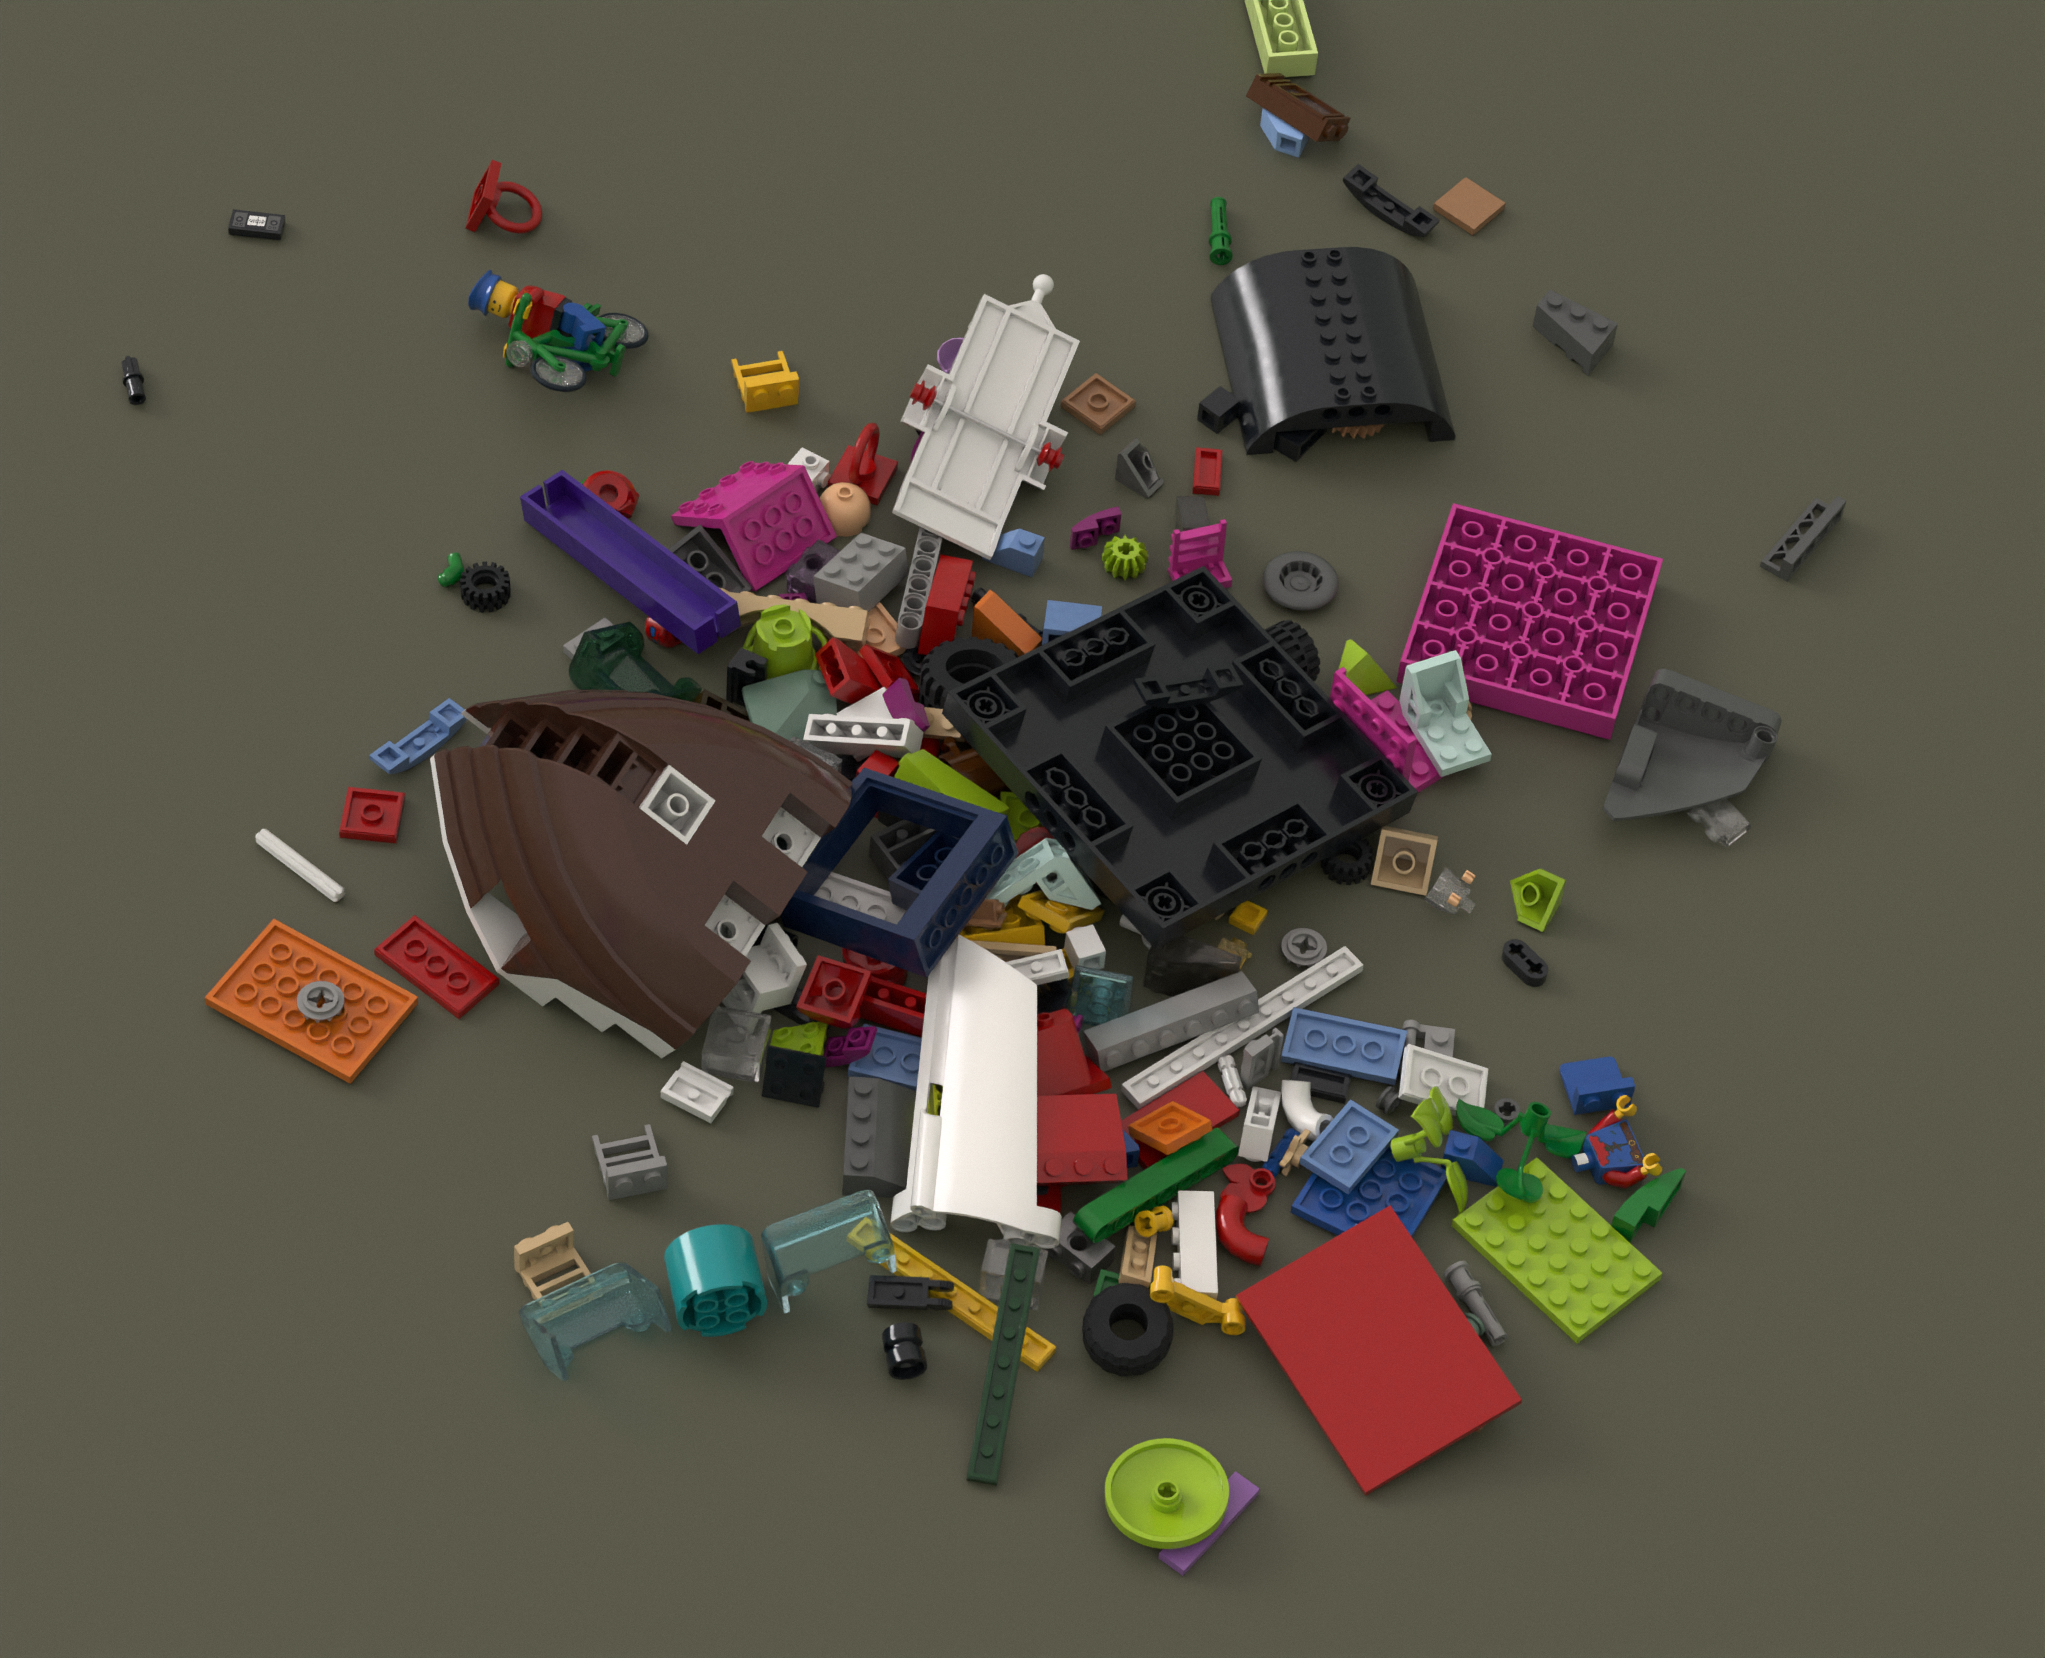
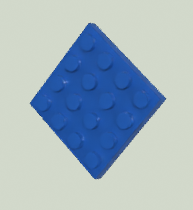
M1390 1145L1349 1194L1317 1174L1312 1173L1294 1201L1290 1213L1335 1235H1340L1355 1224H1359L1391 1205L1413 1238L1448 1181L1446 1170L1432 1163H1414L1413 1158L1397 1162L1392 1154Z

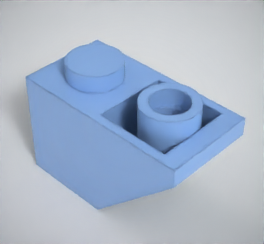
M1265 108L1262 109L1260 127L1274 149L1299 158L1309 137Z

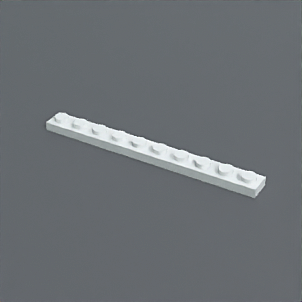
M1346 946L1342 947L1258 999L1259 1013L1200 1035L1124 1082L1121 1086V1092L1138 1110L1215 1064L1221 1056L1231 1054L1290 1017L1293 1007L1303 1009L1363 971V964Z

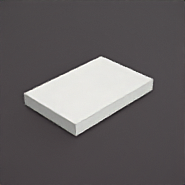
M1408 1044L1404 1048L1398 1099L1419 1105L1423 1100L1429 1098L1431 1088L1438 1086L1454 1116H1457L1456 1104L1459 1098L1467 1104L1484 1108L1488 1068Z

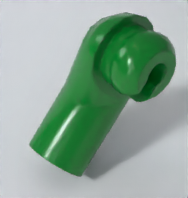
M455 552L448 555L449 567L438 575V582L442 587L456 584L460 581L462 572H465L459 553Z

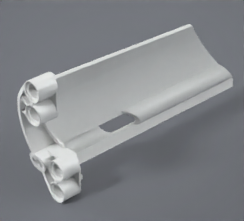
M958 934V938L954 940L928 976L907 1186L905 1190L893 1197L890 1226L899 1232L915 1231L919 1225L927 1230H941L946 1226L947 1214L959 1215L997 1223L1004 1236L1003 1245L1008 1249L1010 1243L1026 1246L1034 1244L1044 1249L1055 1248L1059 1245L1062 1216L1055 1210L1037 1206V985L1002 959ZM930 1083L943 1086L940 1116L928 1114Z

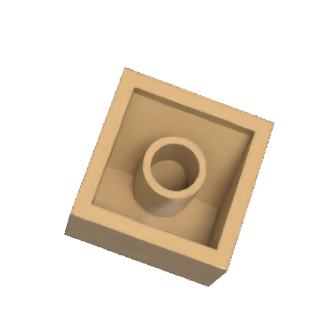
M1389 826L1382 827L1371 885L1426 896L1438 836Z

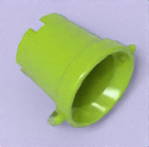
M782 604L771 606L761 613V619L753 624L746 637L743 649L768 659L767 680L800 670H821L820 667L818 669V661L812 645L811 633L818 637L822 647L828 640L821 630L812 625L810 618L803 610L799 609L798 613L790 610V605Z

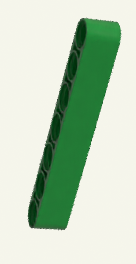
M1214 1128L1209 1133L1201 1136L1200 1139L1185 1145L1177 1152L1170 1154L1083 1206L1074 1216L1073 1223L1094 1244L1099 1243L1134 1222L1139 1212L1144 1210L1151 1211L1154 1207L1160 1206L1177 1196L1178 1191L1189 1189L1230 1164L1238 1155L1240 1148L1219 1128Z

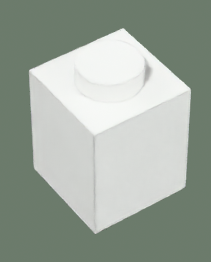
M1093 924L1085 927H1076L1066 932L1064 950L1077 976L1104 968L1106 950Z

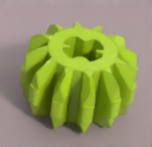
M1126 534L1122 539L1114 536L1112 542H1106L1104 553H1102L1105 571L1112 573L1113 578L1122 576L1124 581L1128 576L1136 579L1138 573H1144L1146 563L1148 562V551L1145 550V544L1142 542L1138 543L1136 537L1128 539Z

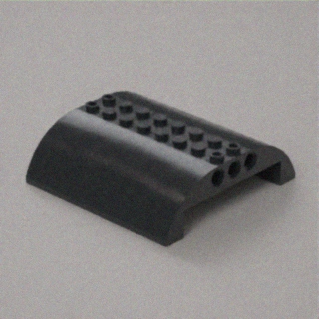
M1362 247L1279 252L1266 255L1239 267L1229 274L1212 292L1211 303L1231 390L1240 400L1238 420L1246 455L1273 453L1276 432L1424 421L1429 442L1455 440L1456 435L1416 283L1409 269L1397 258L1382 251Z

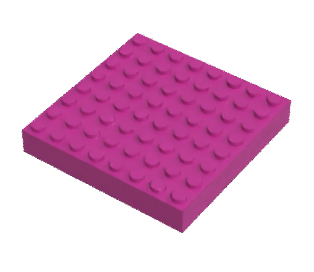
M1453 503L1400 661L1397 682L1403 684L1407 665L1456 650L1461 657L1469 702L1611 740L1656 589L1663 559Z

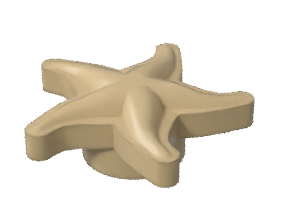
M1305 1129L1299 1136L1295 1135L1283 1159L1279 1163L1280 1166L1284 1167L1281 1172L1282 1175L1287 1177L1293 1166L1297 1168L1302 1166L1299 1164L1300 1157L1309 1148L1305 1145V1142L1310 1136L1311 1131Z

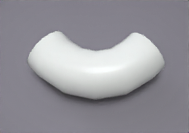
M1282 1080V1107L1289 1124L1296 1131H1299L1300 1134L1305 1129L1311 1131L1307 1139L1315 1141L1333 1118L1331 1115L1317 1112L1313 1107L1311 1101V1082Z

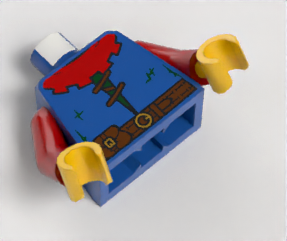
M1623 1095L1618 1098L1616 1102L1617 1110H1611L1588 1132L1585 1137L1582 1153L1572 1155L1571 1157L1574 1171L1581 1172L1590 1169L1595 1183L1599 1185L1608 1184L1627 1189L1647 1178L1648 1173L1652 1176H1659L1662 1172V1167L1658 1163L1660 1158L1655 1153H1649L1644 1157L1628 1120H1622L1623 1116L1631 1117L1637 1111V1107L1634 1104L1624 1109L1625 1105L1631 1101L1629 1096Z

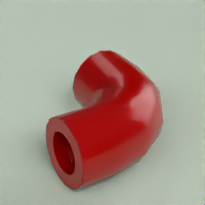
M1235 1195L1222 1196L1215 1214V1231L1220 1243L1231 1255L1261 1267L1269 1238L1254 1234L1245 1227L1244 1220L1248 1211V1204L1245 1200Z

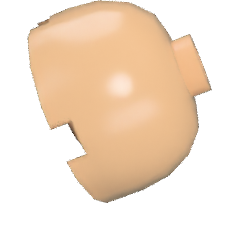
M846 482L836 483L828 487L819 499L836 536L849 537L862 532V528L866 524L868 526L870 523V500L859 486Z

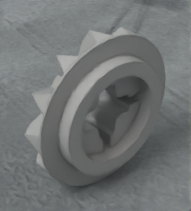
M1297 928L1289 931L1283 937L1281 943L1282 955L1286 956L1288 963L1293 962L1298 968L1302 965H1307L1309 968L1312 967L1313 964L1320 962L1327 952L1325 939L1318 932L1308 928ZM1306 942L1307 951L1304 954H1301L1300 949L1302 948V946H1304V943Z
M327 981L312 982L303 987L297 996L298 1011L304 1014L306 1020L311 1018L318 1023L320 1020L327 1019L330 1022L333 1016H340L341 1009L344 1007L343 992L338 986ZM321 995H323L325 1003L323 1007L318 1008L317 1003L321 999Z

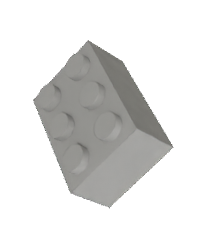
M860 533L813 576L817 603L829 602L838 607L845 608L858 606L869 612L909 574L906 548Z

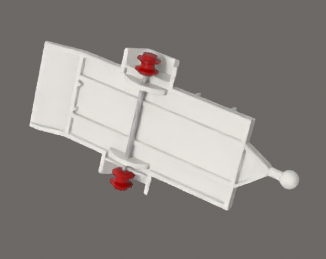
M1045 274L1038 275L1034 279L1033 289L1035 292L1029 301L1008 306L986 294L982 296L973 319L968 325L967 333L958 354L952 363L953 366L950 373L947 374L928 364L918 383H915L910 393V400L900 421L918 431L924 432L906 473L892 513L988 560H991L1003 525L1021 482L1023 481L1039 490H1044L1046 487L1044 481L1048 472L1053 467L1058 469L1064 458V454L1061 453L1062 447L1060 446L1068 432L1048 423L1047 419L1080 341L1057 330L1041 305L1044 296L1050 294L1054 288L1052 278Z

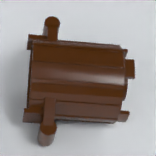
M947 736L940 746L944 754L939 755L937 759L994 797L1000 796L1001 791L1012 792L973 748L960 752L952 736Z

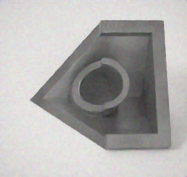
M1138 438L1133 439L1118 454L1115 480L1144 498H1149L1164 483V480L1159 478L1156 467H1154L1147 448L1140 444Z

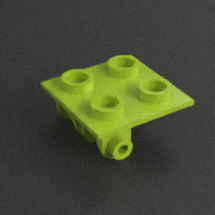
M810 1022L804 1025L773 1030L770 1045L823 1056V1046L827 1041L826 1032L828 1024Z

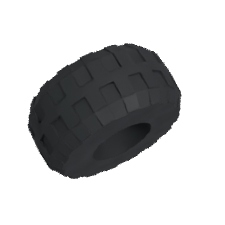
M1130 1283L1109 1286L1098 1295L1096 1294L1086 1309L1082 1325L1083 1343L1093 1362L1108 1373L1125 1377L1142 1375L1156 1368L1169 1352L1174 1330L1173 1318L1167 1303L1153 1301L1150 1298V1289L1146 1286ZM1129 1319L1141 1324L1145 1333L1137 1339L1124 1340L1114 1335L1110 1328L1119 1320Z

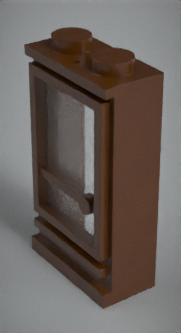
M1281 73L1256 74L1246 94L1247 98L1316 142L1340 141L1346 135L1350 117H1344V114L1297 84L1291 83V80L1284 79L1285 76Z

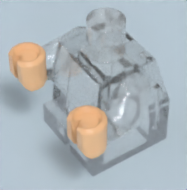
M1445 867L1424 901L1438 910L1454 915L1460 907L1471 913L1476 903L1467 897L1471 892L1469 885L1476 876L1466 870L1460 879L1453 875L1450 869Z

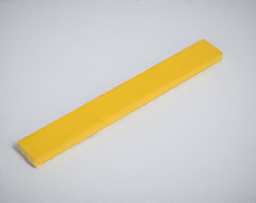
M866 1216L847 1235L846 1242L896 1276L929 1277L930 1280L953 1282L954 1291L936 1292L930 1290L929 1298L951 1300L952 1309L947 1311L992 1341L998 1306ZM1026 1326L1020 1361L1038 1372L1054 1355L1056 1346Z

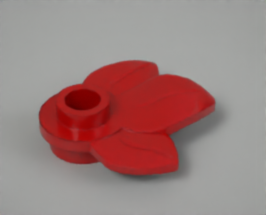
M1232 1164L1223 1167L1222 1171L1231 1183L1221 1192L1220 1198L1224 1195H1235L1246 1201L1248 1204L1247 1213L1261 1210L1266 1205L1267 1196L1275 1190L1276 1180L1273 1174L1264 1168L1254 1170L1247 1164Z

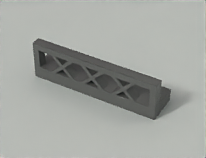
M1836 496L1831 504L1828 505L1815 498L1764 557L1760 567L1788 582L1840 521L1846 500ZM1815 509L1823 512L1819 518H1814L1813 512ZM1811 526L1805 534L1800 533V527ZM1797 542L1791 550H1787L1786 543ZM1784 558L1781 567L1775 565L1771 561L1773 559Z

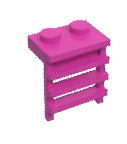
M1225 519L1220 520V523L1182 532L1179 529L1173 531V534H1171L1172 545H1170L1171 556H1169L1170 567L1167 570L1172 581L1205 566L1224 588L1232 587V578L1223 562L1227 527Z

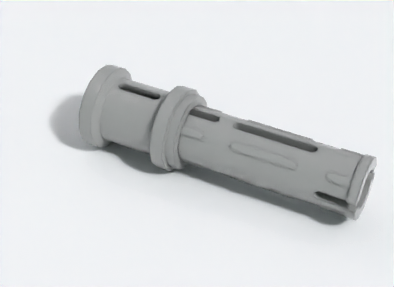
M1466 1261L1454 1263L1446 1269L1444 1277L1446 1280L1451 1281L1457 1290V1298L1465 1302L1472 1314L1482 1321L1485 1327L1484 1333L1492 1346L1502 1344L1504 1339L1508 1338V1335L1481 1294V1284L1473 1279L1468 1271L1469 1265Z

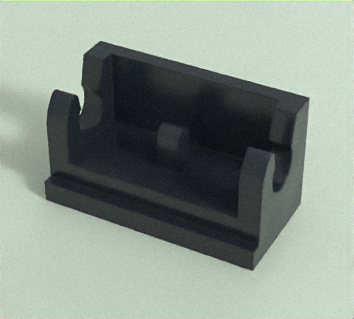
M743 648L738 650L727 666L726 700L728 702H734L746 708L741 690L744 686L767 680L768 659Z

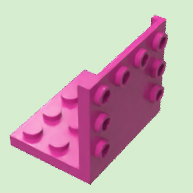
M754 461L746 462L739 467L740 471L721 478L719 480L720 484L714 488L711 487L701 491L699 497L694 501L681 504L678 507L679 511L671 515L674 524L678 526L697 527L701 524L702 527L720 528L743 577L752 587L750 591H757L837 537L804 465L783 464V462L777 464H770L769 462L755 463Z
M1344 667L1334 672L1330 699L1409 781L1418 793L1443 778L1440 777L1403 717L1400 702L1388 690L1370 700L1346 677L1347 670Z

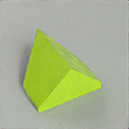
M1351 639L1346 641L1339 669L1344 667L1347 670L1346 677L1365 695L1397 688L1365 650Z
M1540 868L1510 880L1518 917L1517 920L1544 932L1561 904L1566 879Z

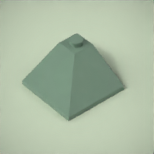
M800 670L742 688L741 691L750 722L765 727L808 750L815 756H839V754L817 753L803 740L809 714L837 715L836 698L830 695L821 670Z

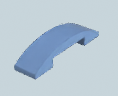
M448 698L429 712L428 721L396 744L388 741L371 753L369 759L388 774L399 773L419 764L442 747L467 720V718L461 715L465 709Z

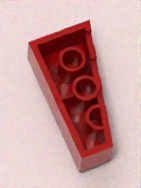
M941 554L925 607L919 654L928 655L934 647H939L942 642L947 640L952 642L957 636L958 627L963 626L976 578V572L971 571L972 560Z

